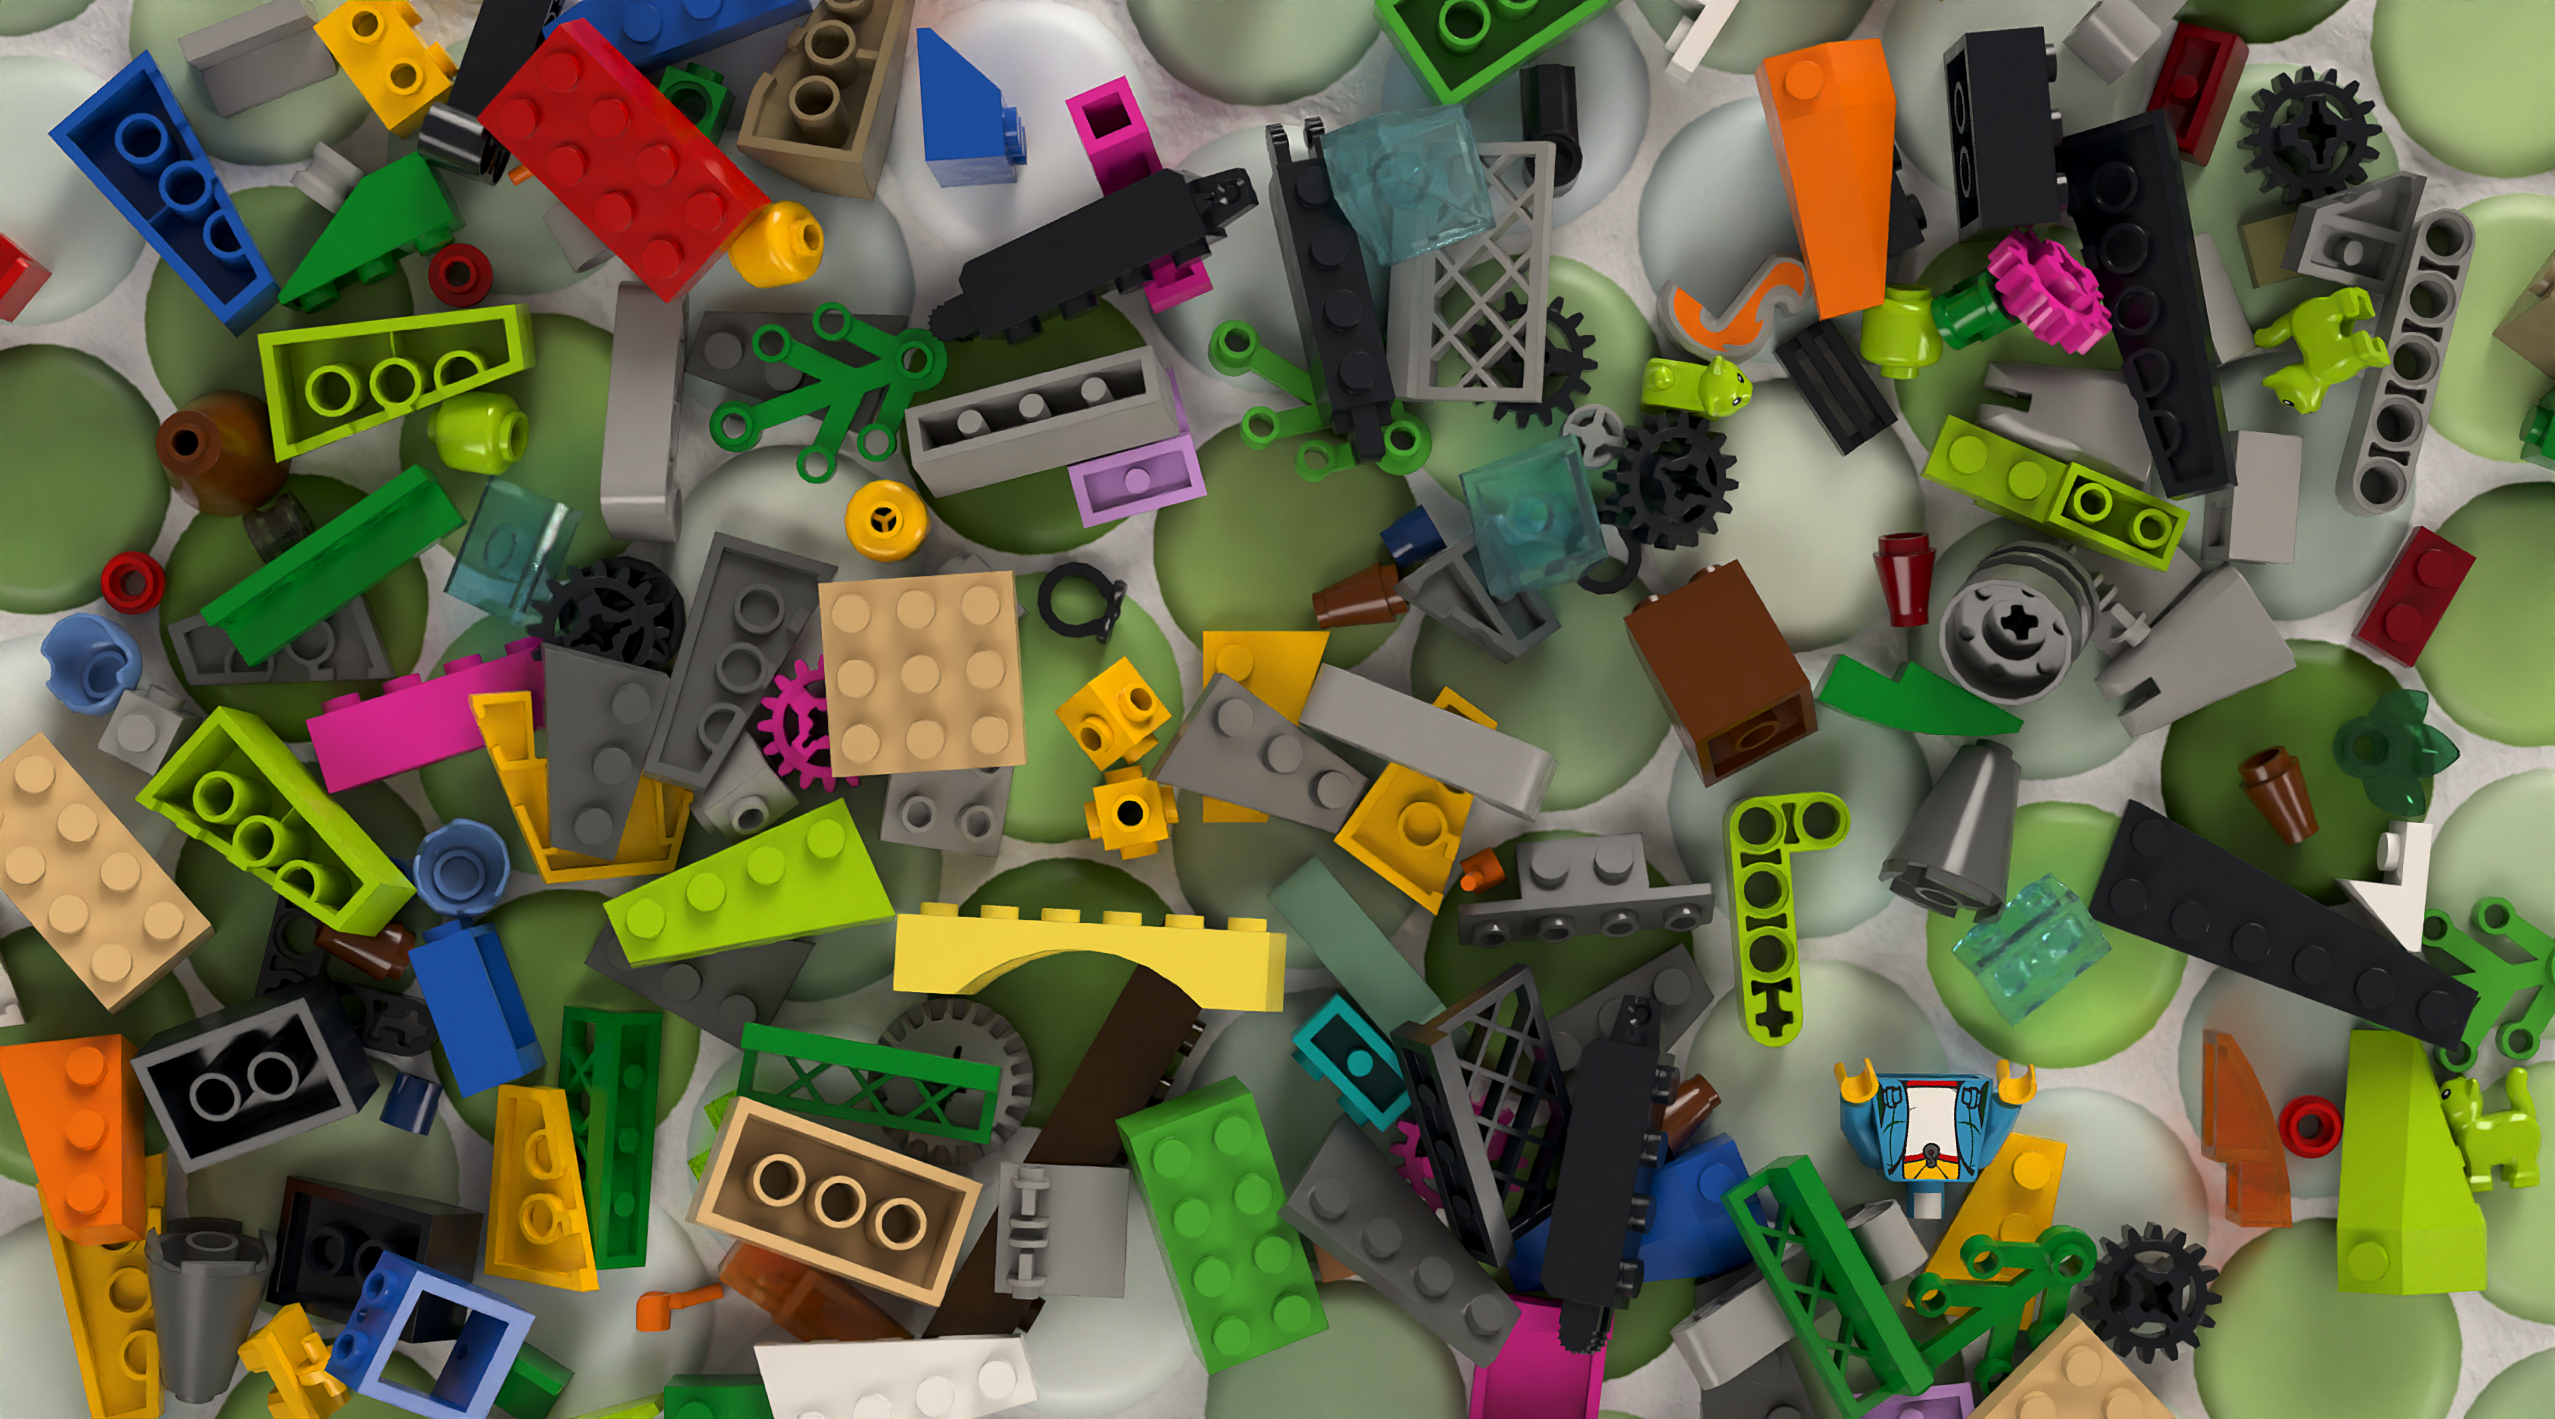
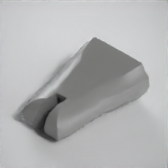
M1989 361L1984 388L2009 397L2030 400L2031 402L2028 412L2016 410L2014 407L1979 404L1974 423L1975 426L2067 465L2075 462L2135 489L2143 490L2149 475L2153 456L2138 417V404L2130 394L2121 369L2078 368L2021 361Z
M2224 561L2154 625L2150 633L2135 647L2130 645L2113 659L2094 679V682L2105 699L2109 701L2139 687V684L2149 677L2153 679L2158 688L2147 695L2144 694L2117 715L2130 738H2134L2164 727L2219 700L2294 670L2297 664L2291 649L2244 576L2231 563Z

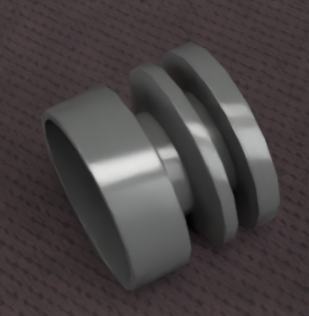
M2019 540L1998 546L1977 564L1966 582L1950 600L1939 622V648L1948 671L1967 691L1990 703L2018 706L2041 700L2062 683L2074 661L2087 645L2098 624L2099 596L2089 572L2072 554L2048 542Z

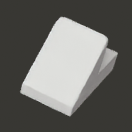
M1673 0L1698 16L1696 21H1693L1684 15L1664 46L1666 50L1674 54L1665 71L1686 84L1739 0Z
M2389 820L2388 833H2382L2377 848V865L2379 870L2384 871L2383 883L2334 878V881L2381 938L2405 951L2421 952L2433 824Z

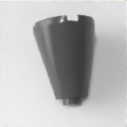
M1978 739L1975 745L1961 746L1882 863L1878 876L1879 880L1883 882L1894 878L1890 887L1893 893L1917 906L1940 915L1955 918L1957 909L1963 908L1977 911L1972 923L1997 924L2002 917L2006 904L2021 776V766L2011 759L2013 751L2003 744L1988 739Z
M189 1217L168 1221L167 1232L157 1235L155 1227L148 1230L144 1253L164 1387L170 1392L175 1393V1397L179 1401L189 1404H204L211 1402L215 1396L228 1390L240 1359L237 1353L238 1349L249 1335L277 1259V1241L269 1232L259 1228L257 1239L241 1233V1221L214 1217Z

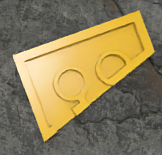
M1203 631V691L1215 673H1225L1299 727L1298 720L1310 694L1330 631ZM1203 796V822H1267L1269 815L1259 811Z
M1444 686L1431 704L1496 730L1497 722L1447 686ZM1389 762L1333 841L1437 916L1448 876L1461 841L1466 819L1475 796Z
M519 1082L500 1084L498 1087L484 1274L580 1292L599 1290L565 1089Z
M2012 1131L1992 1163L1978 1170L1975 1182H1970L1963 1193L1964 1199L1945 1232H1941L1929 1252L1931 1256L1920 1274L1931 1272L1938 1274L1942 1279L1981 1280L1971 1276L1960 1259V1249L1963 1243L1974 1235H1988L1994 1241L2035 1242L2044 1230L2051 1227L2068 1144L2062 1141ZM1990 1251L1980 1253L1974 1262L1985 1260L1989 1256ZM2002 1267L1997 1275L1984 1281L2009 1282L2025 1269ZM1907 1290L1901 1303L1906 1307L1915 1308L1908 1297ZM1938 1290L1928 1291L1921 1300L1933 1298ZM2037 1295L2025 1303L2019 1330L2027 1331L2031 1325ZM1950 1306L1943 1314L1961 1317L1973 1307Z

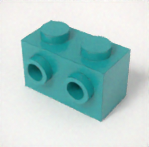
M1337 990L1291 1033V1040L1298 1046L1291 1056L1315 1081H1320L1326 1075L1343 1092L1336 1100L1337 1103L1362 1128L1371 1120L1383 1132L1411 1105L1394 1048Z

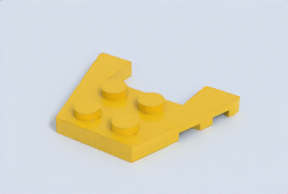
M518 690L468 694L470 709L542 882L553 884L671 873L675 871L691 810L689 804L693 802L694 798L692 790L646 778L641 773L614 861L551 847L548 840L545 768L547 756L535 757L531 691Z

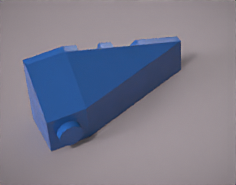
M1725 1132L1678 1152L1673 1159L1666 1157L1663 1167L1660 1170L1654 1169L1650 1195L1656 1197V1214L1650 1233L1642 1234L1638 1259L1644 1262L1643 1282L1717 1276L1754 1260L1719 1197L1749 1177L1734 1140ZM1754 1193L1746 1198L1744 1202L1756 1224L1769 1228L1757 1193ZM1551 1217L1514 1242L1518 1256L1508 1262L1506 1266L1518 1293L1546 1290L1540 1281ZM1764 1236L1765 1240L1767 1241L1770 1247L1772 1238Z

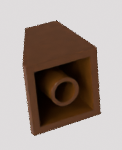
M1738 559L1724 566L1715 564L1701 569L1692 576L1687 585L1666 596L1664 594L1649 596L1639 602L1631 614L1623 617L1629 642L1705 788L1818 731L1811 683Z

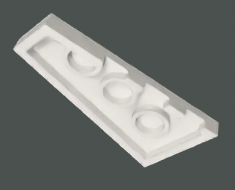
M1022 1333L939 1336L938 1338L931 1339L890 1337L867 1341L827 1339L812 1340L811 1342L804 1343L764 1341L757 1342L753 1346L774 1419H973L1037 1401L1040 1396Z

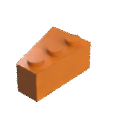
M122 1034L0 1046V1071L55 1228L59 1233L81 1247L146 1240L144 1089L129 1061L140 1049Z

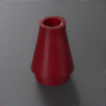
M1903 532L1878 537V551L1872 555L1890 612L1892 627H1914L1929 623L1928 608L1937 550L1934 547H1930L1929 533Z

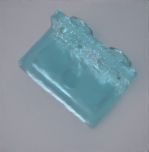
M2048 873L2038 881L2022 888L2016 898L2005 905L2002 917L1997 924L1974 925L1966 936L1951 949L1957 960L1973 974L2001 1017L2012 1027L2113 950L2079 896L2052 873Z

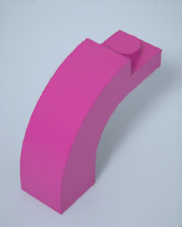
M1125 75L1065 100L1104 197L1163 169L1149 129ZM1202 261L1182 269H1176L1174 263L1153 271L1156 281L1143 288L1154 314L1213 290Z

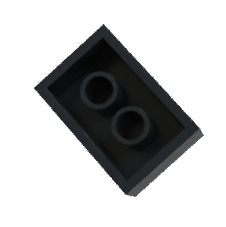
M2044 26L1965 33L1943 54L1959 244L2003 240L2016 228L2023 234L2027 230H2031L2038 236L2059 223L2060 212H2065L2068 208L2067 179L2063 172L2056 173L2054 147H2060L2062 144V117L2059 108H2051L2049 83H2054L2057 77L2055 47L2053 43L2045 44Z
M327 971L155 1033L129 1060L185 1175L355 1115L361 1111L380 1086Z

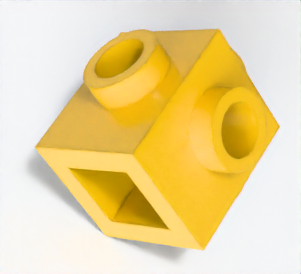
M1126 656L1087 683L1054 711L1076 739L1079 746L1087 753L1101 772L1121 757L1124 758L1129 766L1143 757L1160 743L1153 732L1172 717Z
M1142 765L1104 772L1106 785L1093 787L1095 800L1084 802L1091 840L1103 838L1105 851L1120 849L1122 860L1159 853L1157 841L1170 837L1169 824L1179 823L1173 787L1168 785L1160 787V783L1147 780L1148 776L1144 777ZM1135 801L1140 804L1143 809V818L1138 824L1129 826L1121 822L1118 810L1123 802Z

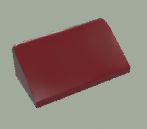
M2184 22L2178 23L2146 112L2159 108L2172 112L2180 159L2204 167L2209 163L2249 55V47L2239 35Z

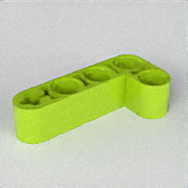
M1803 791L1747 796L1734 801L1728 806L1723 815L1722 834L1738 1018L1741 1028L1745 1033L1764 1046L1781 1047L1788 1045L1797 1038L1802 1029L1803 1005L1790 853L1829 849L1836 847L1846 838L1851 824L1849 809L1841 798L1832 793ZM1816 802L1826 804L1833 815L1831 829L1819 838L1809 836L1804 830L1802 823L1805 810ZM1758 807L1768 815L1770 828L1764 839L1751 844L1746 842L1740 835L1738 829L1739 820L1745 811ZM1765 871L1774 880L1775 894L1766 905L1754 907L1745 898L1744 885L1748 877L1753 873ZM1772 935L1779 942L1781 949L1780 958L1773 967L1766 970H1758L1751 963L1749 957L1750 947L1759 937ZM1753 980L1764 983H1775L1784 980V988L1782 989L1770 986L1773 1005L1785 1011V1019L1775 1021L1773 1032H1769L1766 1026L1755 1021L1756 1014L1766 1012L1767 999L1766 991L1758 987L1751 988V981Z

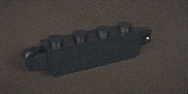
M1320 116L1304 120L1303 138L1309 155V159L1292 162L1289 141L1281 123L1267 125L1265 137L1273 173L1268 185L1269 201L1319 418L1324 428L1332 426L1334 435L1347 433L1355 466L1381 462L1382 457L1386 453L1381 426L1391 424L1390 408L1396 397L1339 154L1331 155L1325 128Z
M1237 167L1205 177L1187 170L1178 171L1164 168L964 263L958 280L963 293L945 301L944 305H937V309H932V314L928 315L930 321L927 322L930 325L929 331H932V337L936 336L938 341L967 342L973 341V338L982 337V340H1006L1009 347L1020 345L1044 333L1042 323L1062 315L1064 321H1069L1095 311L1100 307L1097 298L1110 291L1118 289L1120 295H1126L1151 285L1156 281L1153 271L1174 263L1176 269H1182L1199 263L1212 255L1209 245L1228 237L1224 229L1226 226L1259 205L1250 178L1244 168Z
M1624 995L1609 1040L1598 1038L1585 1047L1582 1053L1540 1275V1281L1548 1294L1563 1298L1559 1318L1561 1328L1557 1330L1559 1332L1557 1339L1561 1341L1560 1346H1564L1565 1351H1571V1354H1577L1578 1352L1583 1355L1588 1353L1594 1355L1595 1352H1601V1347H1606L1605 1341L1609 1340L1606 1334L1611 1329L1614 1309L1628 1310L1630 1298L1636 1299L1643 1284L1644 1262L1638 1259L1642 1234L1650 1233L1656 1214V1197L1650 1195L1654 1169L1660 1170L1663 1167L1668 1150V1133L1662 1131L1666 1105L1672 1106L1675 1103L1680 1085V1070L1674 1067L1676 1055L1666 1052L1667 1004L1651 998Z

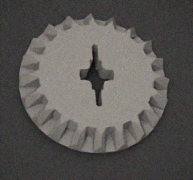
M941 998L921 1003L896 1018L886 1028L876 1044L954 1058L958 1046H961L960 1060L999 1066L1004 1069L990 1145L881 1126L883 1132L897 1143L903 1151L911 1153L926 1162L955 1165L979 1160L1001 1148L1016 1133L1028 1112L1034 1081L1031 1058L1020 1034L1010 1022L995 1010L981 1003L959 998ZM868 1072L867 1083L871 1085L885 1074ZM895 1077L874 1092L891 1115L904 1117L926 1102L912 1079ZM922 1081L932 1097L941 1091L939 1084ZM967 1089L966 1092L962 1090L955 1091L951 1099L947 1101L944 1114L950 1123L954 1126L978 1130L985 1092ZM871 1102V1110L878 1112ZM932 1108L915 1118L941 1123Z

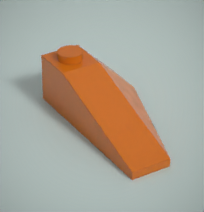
M1880 38L1827 42L1763 59L1755 70L1754 76L1819 320L1823 321L1883 305L1897 100Z

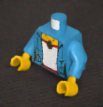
M1864 1058L1865 1068L1861 1074L1855 1077H1847L1842 1062L1835 1064L1833 1069L1840 1088V1128L1863 1165L1875 1169L1877 1175L1884 1181L1906 1182V1217L1917 1219L1944 1218L1945 1182H1975L1978 1170L1992 1163L2012 1132L2022 1105L2033 1099L2037 1093L2034 1065H2028V1071L2023 1077L2011 1079L2009 1078V1061L2006 1059L1999 1060L1996 1064L1997 1086L1994 1089L1993 1079L1983 1074L1875 1073L1869 1058Z

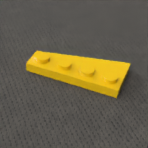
M168 1151L145 1156L146 1237L148 1230L155 1227L157 1235L167 1232ZM40 1182L37 1183L36 1188L91 1418H159L164 1414L165 1387L162 1380L144 1253L146 1240L79 1246L56 1230Z

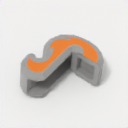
M1790 251L1772 252L1769 257L1765 258L1718 319L1669 280L1663 285L1655 305L1659 328L1666 340L1681 355L1703 366H1709L1716 355H1721L1725 360L1731 361L1738 366L1760 352L1771 336L1774 307L1779 308L1782 316L1788 319L1801 312L1813 294L1803 256Z

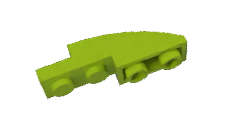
M1950 414L1944 417L1920 474L1923 478L1974 499L1973 505L2083 548L2162 573L2168 570L2191 514L2189 511L2075 462L2067 465Z

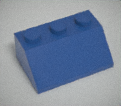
M916 28L925 161L940 187L1017 183L1016 166L1027 165L1025 127L1022 126L1021 117H1018L1017 107H1007L1001 89L931 28Z

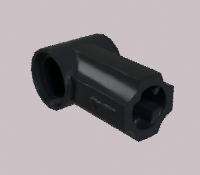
M1542 64L1520 69L1523 142L1549 141L1556 144V152L1563 155L1569 165L1567 174L1554 179L1553 199L1562 197L1576 183L1583 159L1578 134L1575 66ZM1536 157L1523 158L1522 176L1528 188L1534 183V160Z

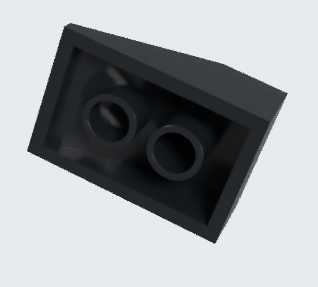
M297 1175L287 1176L276 1238L277 1259L269 1279L266 1301L281 1306L300 1303L305 1313L347 1325L362 1295L365 1279L374 1270L383 1250L472 1283L484 1213L427 1198ZM422 1290L398 1340L411 1344L457 1340L465 1325L468 1307Z

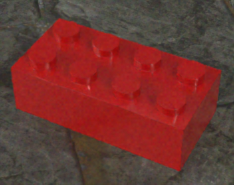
M585 18L559 24L476 118L666 304L690 292L772 202Z

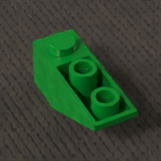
M416 150L363 177L277 296L281 305L294 311L304 308L306 314L319 312L341 299L339 290L359 280L362 281L363 285H371L391 276L399 269L396 262L416 251L419 252L421 257L429 256L453 244L456 240L453 233L467 225L438 167L421 158Z

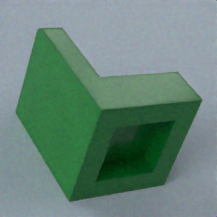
M523 1341L493 1404L517 1419H546L575 1373L526 1341Z

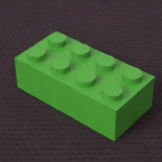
M1377 0L1374 4L1373 17L1444 121L1623 0Z
M1235 1075L1115 1120L1193 1352L1209 1375L1330 1328L1298 1231L1277 1215L1278 1210L1286 1199V1195L1252 1092Z

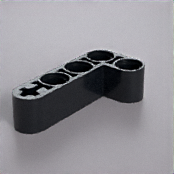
M483 0L447 104L435 101L422 124L417 145V153L421 158L436 167L490 186L497 185L506 169L511 152L476 118L545 41L542 28L560 16L565 0Z

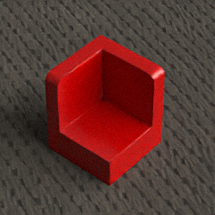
M1 232L0 319L12 323L52 273Z

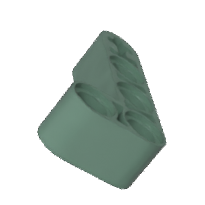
M1315 854L1266 895L1281 915L1391 1042L1389 1033L1409 1020L1423 1025L1448 1009ZM1461 1025L1450 1034L1457 1057L1463 1060L1471 1034Z

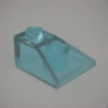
M1456 103L1375 114L1320 136L1334 198L1377 267L1384 269L1497 228L1465 104Z

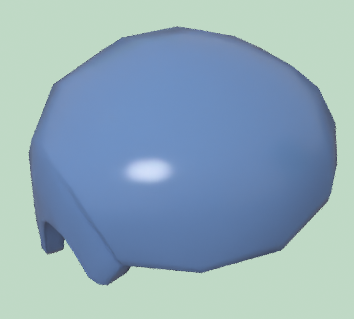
M77 612L58 621L42 642L40 649L41 654L46 657L51 667V678L46 682L47 688L58 700L63 701L67 708L78 714L101 717L115 710L124 690H136L143 671L142 654L135 639L120 624L100 615Z
M455 818L445 826L424 837L413 860L412 873L418 896L436 914L463 919L476 917L487 912L504 897L512 875V866L506 842L489 824L466 818Z

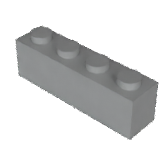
M1151 345L904 410L912 466L935 498L1180 435L1171 380Z

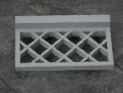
M1398 140L1386 359L1396 397L1395 400L1409 403H1434V401L1542 403L1556 144L1549 141L1428 143L1423 140ZM1536 157L1534 183L1517 198L1500 176L1517 158ZM1469 158L1483 175L1459 199L1448 187L1449 159ZM1483 158L1498 159L1491 166H1489ZM1493 186L1510 207L1486 230L1469 209ZM1447 202H1448L1449 205L1451 206V208H1450L1448 211H1447ZM1533 204V213L1531 214L1528 208ZM1520 217L1531 229V247L1514 263L1496 241ZM1462 218L1479 240L1455 263L1444 250L1445 234ZM1489 250L1507 272L1483 295L1465 273ZM1443 266H1444V267L1447 269V271H1448L1444 276H1443ZM1528 269L1529 279L1524 274ZM1458 282L1476 304L1452 327L1441 314L1442 297ZM1517 282L1528 295L1527 312L1510 327L1493 305ZM1485 314L1501 332L1503 337L1479 359L1462 337ZM1441 331L1445 336L1439 341ZM1526 333V340L1524 343L1521 337ZM1454 346L1472 368L1454 387H1437L1438 361ZM1512 346L1524 359L1523 388H1504L1489 371ZM1482 379L1488 387L1473 386Z

